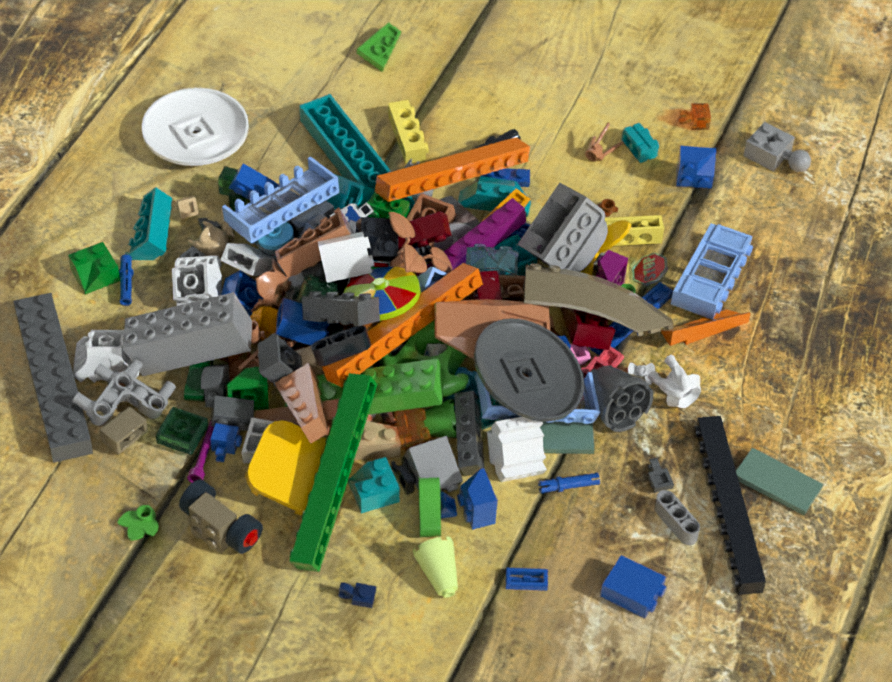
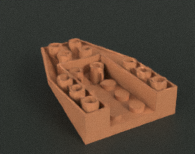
M492 299L436 302L434 304L435 338L474 359V348L479 335L487 326L496 321L511 318L534 322L550 331L549 306Z

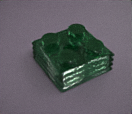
M172 407L156 433V443L192 455L208 428V418Z

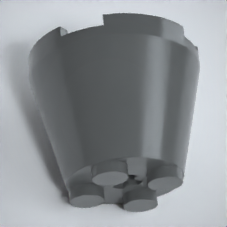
M612 365L593 369L591 372L600 409L599 417L602 422L615 432L626 431L636 426L635 422L643 413H648L653 402V390L649 384L642 378L615 368Z

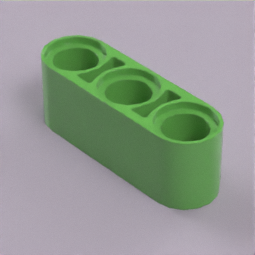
M439 477L419 478L420 537H441Z

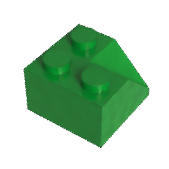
M103 242L68 255L70 269L85 295L120 282L118 265Z
M259 367L245 368L231 382H227L228 397L254 400V410L269 409L267 378L260 374Z

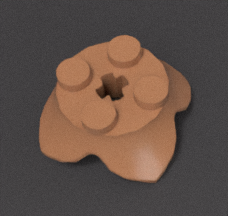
M272 259L273 269L264 272L256 278L257 291L263 299H258L251 312L256 311L262 306L279 309L285 292L291 288L292 282L288 280L287 275L282 271L275 259Z

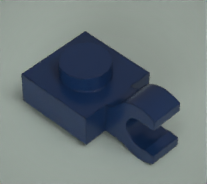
M341 582L338 597L352 599V605L373 608L377 586L356 583L354 588L348 583Z

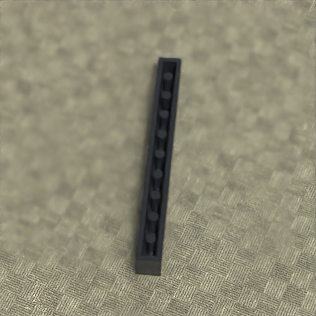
M721 416L697 418L696 426L693 427V434L698 439V453L702 454L703 470L706 469V484L711 488L710 499L711 502L715 503L714 514L715 518L719 519V534L724 538V552L728 553V568L733 572V587H737L738 595L763 593L766 579Z

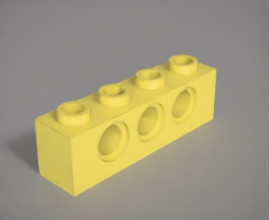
M409 100L388 103V117L405 164L411 158V163L426 161V153L429 152L427 142L424 143L423 131L419 130L418 118L415 119L414 107H411Z
M661 215L604 219L607 226L620 220H626L631 223L628 234L614 246L662 243L664 225Z

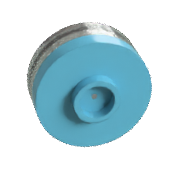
M287 222L276 227L274 231L257 240L259 250L265 255L276 256L275 251L294 239L293 228Z

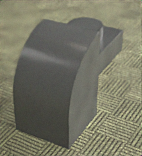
M229 364L209 365L204 368L201 377V389H204L206 407L212 406L214 396L226 397L225 386L227 382H230Z

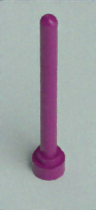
M211 419L196 465L189 470L187 480L190 483L199 479L204 480L205 477L203 467L211 445V436L214 429L213 426H210Z

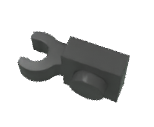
M657 458L649 459L650 465H648L649 472L647 477L654 493L673 489L674 483L668 469H661Z

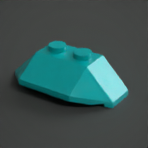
M480 176L460 191L458 202L465 208L492 211L516 188L524 195L526 194L517 181ZM531 201L524 207L526 217L529 215Z

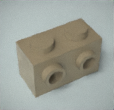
M131 407L120 412L116 418L106 423L100 429L102 442L118 455L148 432L146 419Z

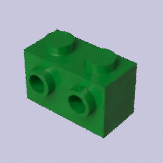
M374 192L367 202L373 209V212L367 216L369 218L390 219L389 212L401 214L405 218L409 215L410 202L404 199L388 202Z

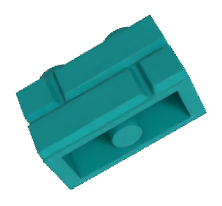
M641 123L623 129L621 140L640 163L657 157L659 143L651 137L649 130L644 128Z

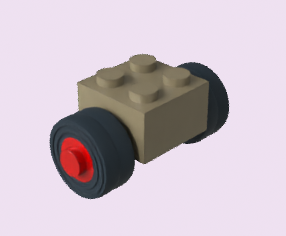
M199 479L191 483L180 498L179 508L190 516L192 534L196 538L204 540L211 549H216L220 553H223L229 546L240 554L248 552L257 543L262 534V523L249 514H244L237 519V515L215 499L216 490L204 480Z

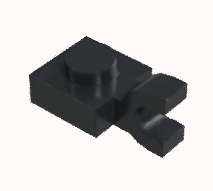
M403 457L401 458L402 465L399 466L395 461H392L390 467L398 475V481L406 495L414 493L416 478L413 472H409L407 459Z

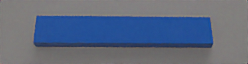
M659 282L642 298L659 309L672 298L673 290ZM613 322L609 325V327L615 329L610 346L615 348L634 330ZM588 347L599 356L604 351V349Z

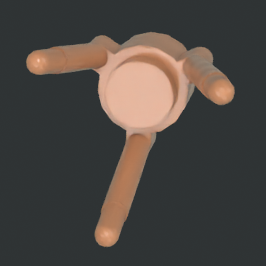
M610 123L605 125L597 140L596 136H593L588 149L585 151V156L590 161H602L606 155L623 144V141H620L602 153L603 148L599 143Z

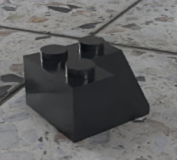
M361 217L356 221V233L363 232L364 237L369 239L370 248L367 249L368 256L372 255L373 260L389 261L398 256V234L393 230L390 219Z

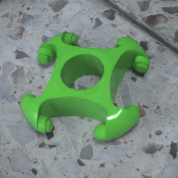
M433 320L414 334L396 356L393 357L389 352L381 358L379 365L381 367L438 359L446 373L443 397H447L466 388L469 377L464 373L455 376V373L467 355L435 338V320ZM439 343L447 346V349L437 356H424L427 344Z

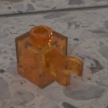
M691 103L690 112L680 110L679 124L690 122L692 130H709L711 114L708 103Z

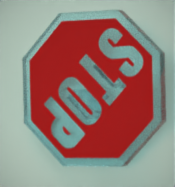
M656 252L642 257L632 269L633 281L643 286L658 282L668 270L667 258Z

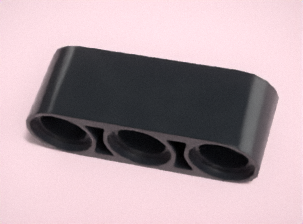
M362 325L318 340L312 344L311 349L317 365L327 366L368 350L371 347V342L366 327Z

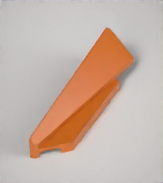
M726 309L720 311L719 314L716 313L713 319L703 317L687 324L673 327V329H663L661 333L670 346L680 342H684L687 345L749 322L751 313H738Z

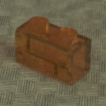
M423 408L394 411L403 450L407 452L411 447L428 442L430 432L424 424L426 414Z

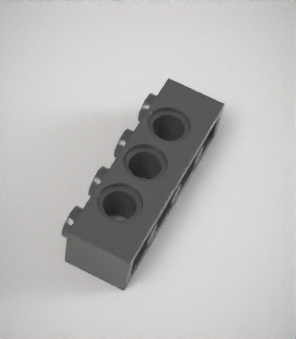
M474 391L454 394L458 468L465 476L474 475L477 471L484 468L480 399Z

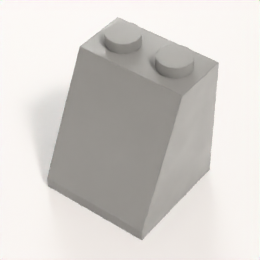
M447 436L411 447L403 456L407 459L409 472H413L415 475V485L418 491L419 478L439 477L440 492L447 490V492L459 489L458 486L463 482Z

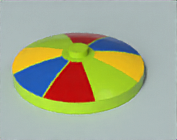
M381 267L372 269V273L354 278L347 285L344 293H354V296L370 293L371 297H379L380 321L397 317L411 309L418 301L421 289L419 280L414 273L405 272V269L400 267Z

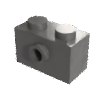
M214 396L211 406L210 426L214 427L215 423L239 427V431H248L251 417L253 418L254 400Z

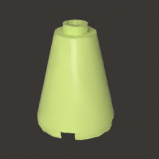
M436 537L419 544V550L416 551L414 549L413 555L437 594L448 598L455 595V591L458 590L454 543L450 537H446L447 540H441V537Z

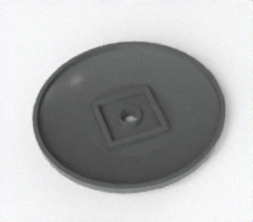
M511 318L490 324L479 335L474 348V362L477 373L487 391L505 408L527 419L549 422L568 416L579 405L584 393V378L581 367L570 348L553 332L534 322Z

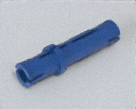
M125 254L120 257V304L128 306L132 303V277L134 272L132 269V257Z
M595 472L565 478L558 476L552 480L538 481V486L546 485L547 487L539 488V492L541 494L551 491L563 492L565 489L600 485V479L591 480L592 478H598L599 474Z

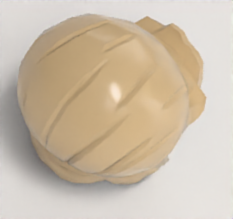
M203 221L202 223L206 227L200 234V237L195 241L189 239L188 243L191 247L194 246L207 256H219L220 258L228 243L227 236L221 229L214 227L213 224L207 221Z

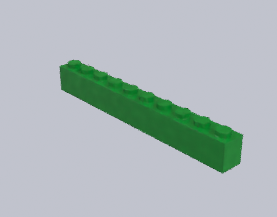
M349 373L347 380L344 382L343 393L337 404L338 409L335 417L332 419V428L326 438V447L320 457V466L314 476V485L308 495V504L302 514V523L296 533L294 548L290 552L289 561L297 569L320 572L378 385L370 375Z

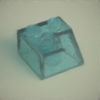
M474 244V247H467L466 264L478 268L479 272L497 270L499 275H518L519 252L511 250V247L501 246L500 249L495 250V248L486 247L485 244Z

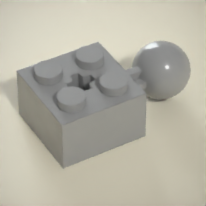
M766 122L746 141L743 156L773 172L785 159L788 160L790 168L795 172H804L811 165V157L806 151L795 150L792 152L794 136Z

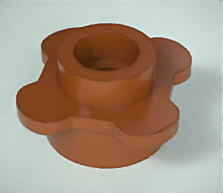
M604 199L601 204L597 205L605 212V217L618 212V207L615 206V202L611 199Z

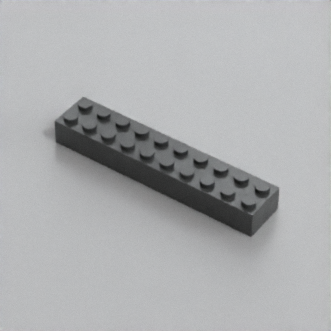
M52 293L14 300L16 317L53 463L93 454L91 438L83 409L72 403L78 390Z

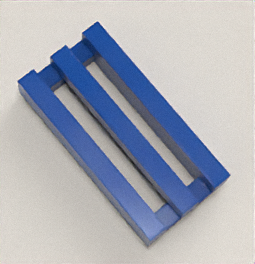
M506 568V589L547 591L548 569ZM510 575L523 576V577H510ZM531 576H543V578L531 577Z

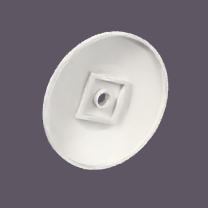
M207 88L182 89L161 97L149 107L142 121V134L148 148L166 161L187 166L207 165L229 157L242 146L249 130L248 116L242 105L233 97L223 92Z

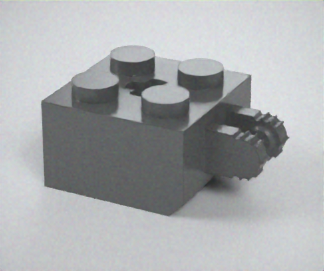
M276 333L271 334L268 338L258 343L259 372L264 378L266 377L275 387V383L281 378L302 367L301 355L289 347L285 340H281Z

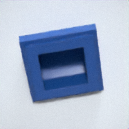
M441 491V518L456 517L455 499Z

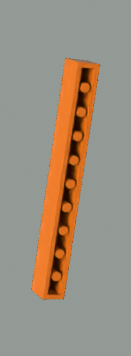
M515 137L377 176L375 193L390 202L528 162L530 146Z
M462 263L420 293L418 301L411 309L397 317L383 320L367 331L371 347L356 355L327 366H322L326 380L343 387L349 373L361 374L435 320L434 304L436 302L461 301L482 286L483 283L479 269Z

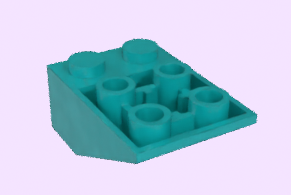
M335 174L338 177L339 193L327 199V202L333 205L334 210L337 208L341 210L350 204H356L360 208L369 201L375 189Z

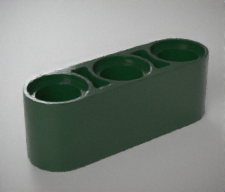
M214 360L190 365L184 389V400L205 402L204 389H201L202 372L205 367L213 365Z

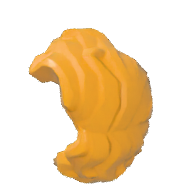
M262 306L252 312L250 318L258 323L260 331H264L265 336L268 338L271 334L276 333L278 310Z

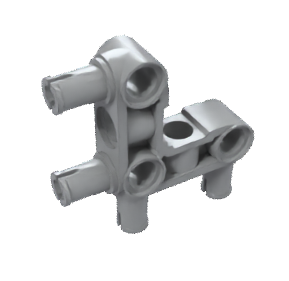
M134 359L127 369L122 372H113L100 363L95 369L94 374L108 382L106 389L97 401L94 402L78 392L72 403L85 410L91 422L97 426L104 425L114 414L117 405L123 401L129 402L138 408L140 413L149 418L156 419L161 416L163 410L168 405V398L176 386L172 382L166 381L157 393L136 379L135 376L143 366L137 359ZM118 383H123L126 387H122ZM152 405H156L159 409L153 408ZM97 411L102 412L104 416L98 415Z

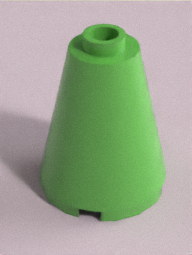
M446 400L441 405L432 406L409 416V421H405L407 433L418 437L442 438L447 436V438H457L454 410L455 400Z

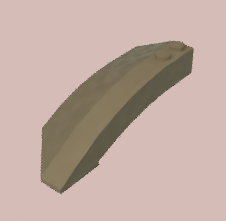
M540 264L525 266L524 304L565 307L585 311L622 324L636 331L638 336H642L644 331H648L651 334L660 332L661 328L673 329L674 325L671 318L638 294L620 285L586 273L560 269L559 266L550 265L549 268L541 267Z

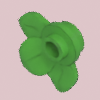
M142 505L136 511H127L117 522L118 525L128 527L127 534L131 541L139 540L145 533L149 536H154L158 531L155 511L149 505Z

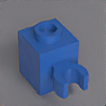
M215 423L211 436V449L217 455L216 461L224 462L226 453L235 455L237 447H241L242 435H239V427Z

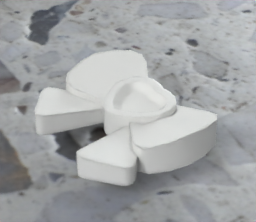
M629 363L628 373L637 377L644 376L645 381L649 385L653 383L648 379V374L655 371L653 363H649L646 366H637L634 363Z

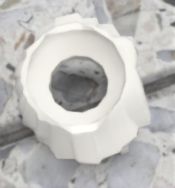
M669 355L664 360L672 370L667 378H662L658 372L652 371L648 374V379L667 394L666 402L668 406L686 408L697 400L701 393L700 376L696 374L687 375L675 357Z

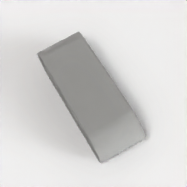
M660 491L656 497L655 512L683 544H695L700 530L699 522L671 491Z

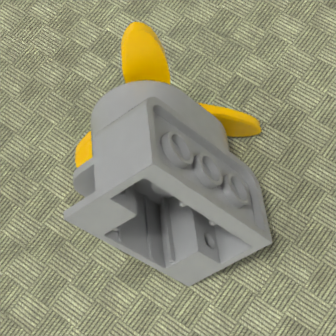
M559 183L517 245L529 251L548 266L555 265L559 266L560 269L592 275L595 260L600 257L601 253L611 249L628 234L631 223L626 220H620L607 226L604 220L605 212L586 196Z

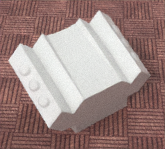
M219 256L177 258L175 268H172L173 300L177 302V306L221 295L222 274L220 267L222 264Z
M91 330L88 333V337L80 339L76 343L74 377L80 382L87 377L94 383L97 380H103L94 374L95 369L100 363L113 372L125 371L132 361L123 350L124 330Z
M517 417L496 421L491 426L492 429L487 431L490 463L495 465V472L500 482L541 475L547 470L542 462L546 458L543 451L544 434L540 429V426L543 424L542 421Z

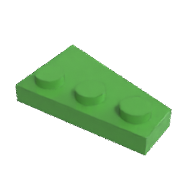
M388 22L357 49L356 54L383 72L402 31Z

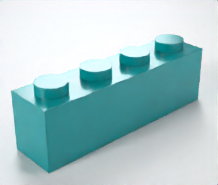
M157 187L143 196L138 212L140 218L133 228L136 232L134 238H130L128 244L131 248L129 252L125 253L130 255L132 260L153 261L166 252L172 197Z

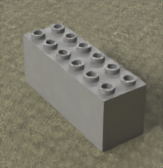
M232 292L125 318L123 350L131 361L137 359L143 364L139 372L142 376H147L251 351L252 320L236 294Z

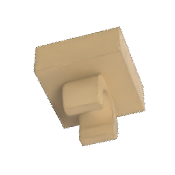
M195 196L176 200L181 219L199 215Z

